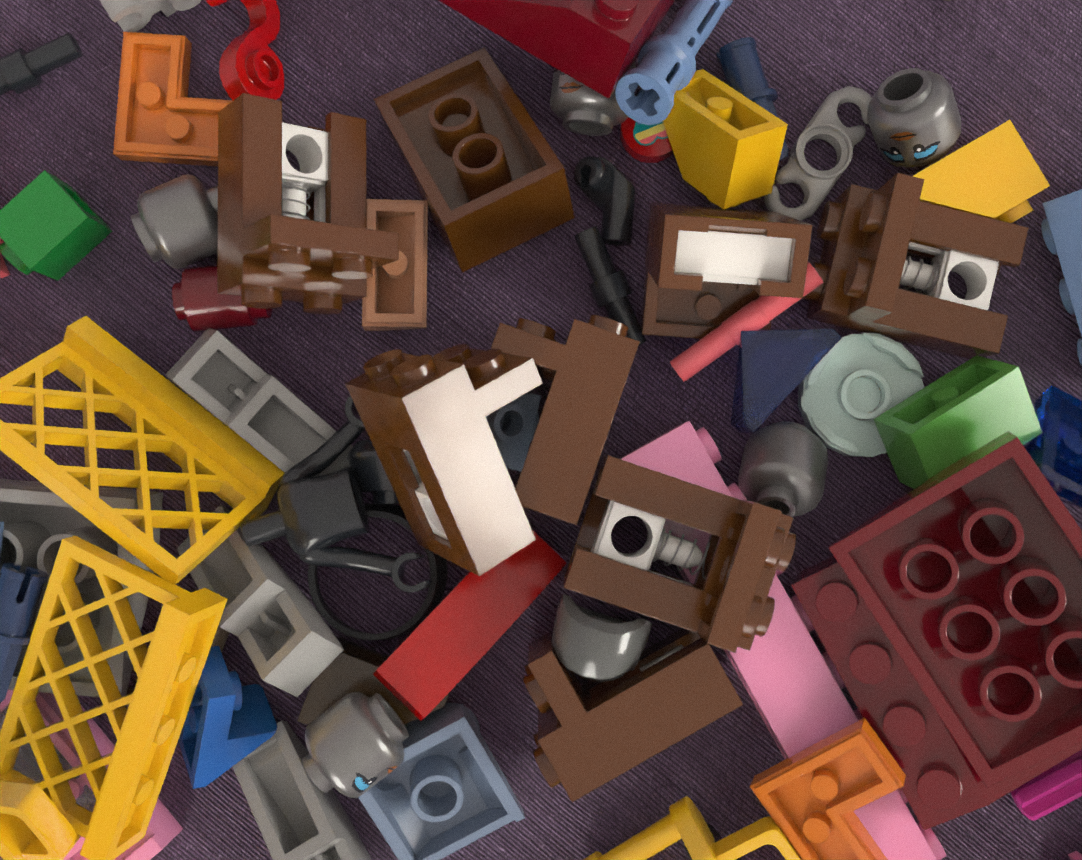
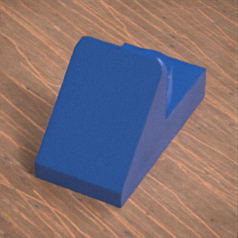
M219 646L210 648L178 740L193 789L209 785L270 739L277 731V723L263 687L259 684L241 686L238 673L236 671L228 672Z

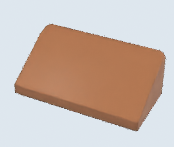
M366 199L367 229L398 233L399 260L374 268L373 276L367 278V297L362 298V327L365 331L427 328L428 203L426 200Z

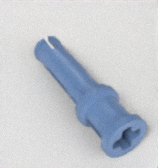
M687 0L682 8L679 9L664 34L653 36L645 42L638 55L637 67L629 69L624 73L615 88L617 103L629 118L638 123L653 125L659 124L668 117L674 106L675 92L686 87L696 72V54L733 0ZM639 85L642 89L637 96H634V91Z

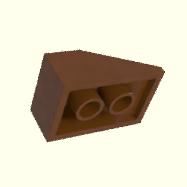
M485 47L373 99L422 199L428 203V211L462 273L575 218L563 165Z

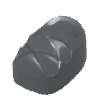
M562 594L555 615L552 645L559 661L579 678L591 682L614 681L624 676L626 672L635 669L649 639L653 624L642 618L627 622L583 608L574 603L571 596Z

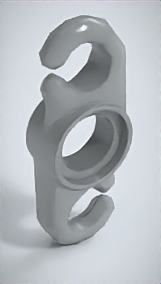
M847 86L830 93L825 98L792 146L787 164L776 173L775 180L778 184L796 183L801 187L805 196L803 203L795 208L785 206L780 200L778 188L773 186L772 193L764 196L765 205L769 211L778 212L800 221L811 217L817 211L850 164L854 146L863 140L866 135V129L862 125L844 126L837 114L838 107L846 102L855 103L861 110L863 122L868 124L867 108L872 97L861 88ZM816 139L829 142L834 147L837 155L834 168L826 171L812 168L807 163L804 155L806 143Z

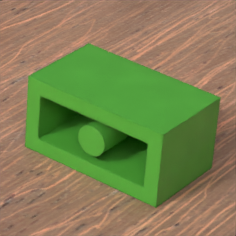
M978 355L873 419L899 482L913 489L1007 431L1017 436L1023 445L1043 433L1019 366Z

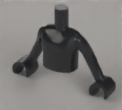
M349 396L345 404L347 422L316 451L291 467L281 476V486L277 491L278 511L241 522L243 539L247 546L250 547L286 536L292 550L299 554L300 559L305 563L392 577L395 585L402 591L408 593L424 591L429 588L433 580L412 585L404 577L405 566L412 560L426 557L423 554L405 553L396 558L356 548L329 547L341 540L370 532L364 500L352 467L316 476L328 468L363 431H366L362 420L359 418L351 396Z

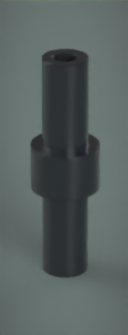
M68 32L27 53L22 48H19L0 57V96L11 90L21 94L43 83L41 76L82 57L83 52L73 35Z
M597 226L576 234L574 238L593 279V283L588 286L598 308L604 306L610 319L620 322L629 328L626 337L640 341L639 345L647 342L644 334L641 333L640 324L627 295L633 293L623 270L616 271Z

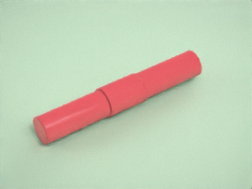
M809 262L807 264L803 297L824 283L818 272ZM761 295L672 359L670 364L683 382H685L734 346L740 345L768 325L772 319L802 298Z

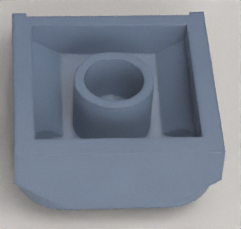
M446 703L444 707L429 713L422 721L416 719L405 724L404 726L409 737L402 741L405 753L403 762L358 797L398 860H440L514 820L518 822L525 818L524 810L481 735L477 717L469 708L457 703Z

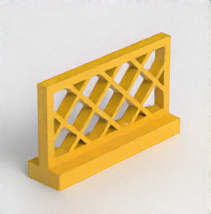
M87 316L67 326L63 342L0 378V404L32 406L33 425L6 423L0 420V450L161 578L175 585L241 526V522L256 518L267 509L280 485L281 476L284 474L280 468ZM58 370L80 387L81 392L43 389V378ZM44 407L82 410L83 429L44 426ZM94 412L113 413L131 427L132 433L95 430ZM45 444L84 447L85 467L57 465L45 455ZM96 448L133 450L135 470L98 468ZM146 451L164 453L182 468V473L148 471ZM99 486L136 488L138 509L112 508L99 498ZM149 489L184 491L186 511L151 510ZM198 491L213 492L230 505L233 510L230 513L200 512ZM153 528L188 529L190 548L176 559L154 541ZM202 530H209V531L203 536Z
M72 536L61 541L0 731V780L33 784L40 787L76 832L85 838L80 852L81 856L89 860H114L144 838L228 599L205 587L191 593L78 536ZM80 563L94 569L105 598L86 606L75 582V576ZM122 584L128 586V588L123 589ZM137 592L163 604L155 630L143 636L127 599L128 596ZM109 605L123 644L103 652L88 613ZM70 622L84 660L65 667L55 643V638L59 626ZM151 641L149 647L147 648L146 642ZM127 651L138 680L134 692L121 696L107 658ZM88 667L102 705L83 712L68 674ZM46 683L50 684L64 719L49 726L45 725L35 701L39 687ZM106 713L117 741L112 753L101 756L87 720ZM67 728L82 764L64 771L50 734ZM30 743L44 779L34 781L13 769L20 746ZM86 773L96 798L93 812L77 804L68 779Z

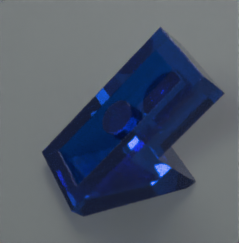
M1051 385L1036 399L1035 413L1043 433L1032 439L1025 449L1062 503L1082 509V401Z

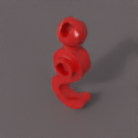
M206 0V2L212 7H216L227 1H230ZM240 0L248 11L249 27L247 31L231 41L220 58L219 75L222 85L233 101L243 93L277 100L281 97L284 89V70L280 59L268 46V44L276 39L280 29V12L277 1Z

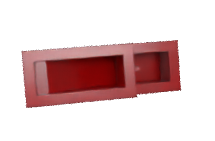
M534 531L535 541L481 576L469 572L373 673L420 721L461 681L567 564Z

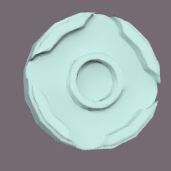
M877 333L850 334L826 343L808 360L799 380L798 407L806 428L816 435L826 448L844 456L874 457L879 454H885L887 451L873 419L923 389L924 384L921 378L924 375L919 362L901 343Z

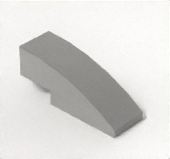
M211 328L207 329L165 375L284 473L316 451L337 432L276 378L264 372L221 333ZM350 445L328 468L316 476L350 467L347 454L353 445Z
M220 504L212 513H230L231 511ZM241 526L190 572L198 589L205 587L228 599L219 627L238 636L263 681L298 697L344 650L307 597L260 543L250 547L247 546L242 536ZM202 530L203 536H204L209 530ZM189 536L177 548L180 556L190 548Z
M281 720L278 722L277 731L270 739L233 766L273 860H372L334 791L331 789L327 793L322 792L306 773L302 759L309 752L287 721Z

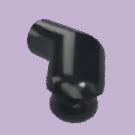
M596 156L584 157L575 166L574 181L581 188L582 192L603 211L601 237L604 244L613 246L630 245L635 205V188L633 184L606 158Z

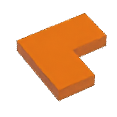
M123 32L113 154L120 160L218 167V112L233 100L188 97L192 43L186 36Z
M864 717L755 775L750 788L786 836L801 860H888L854 813V810L903 787L906 775Z

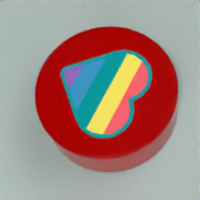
M628 117L621 123V143L626 152L634 159L644 163H657L667 159L674 153L663 121L659 124L646 125Z

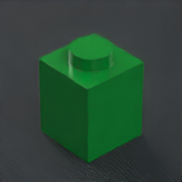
M46 170L39 174L0 210V238L4 241L0 245V252L14 267L26 275H30L35 271L59 281L113 232L72 186Z

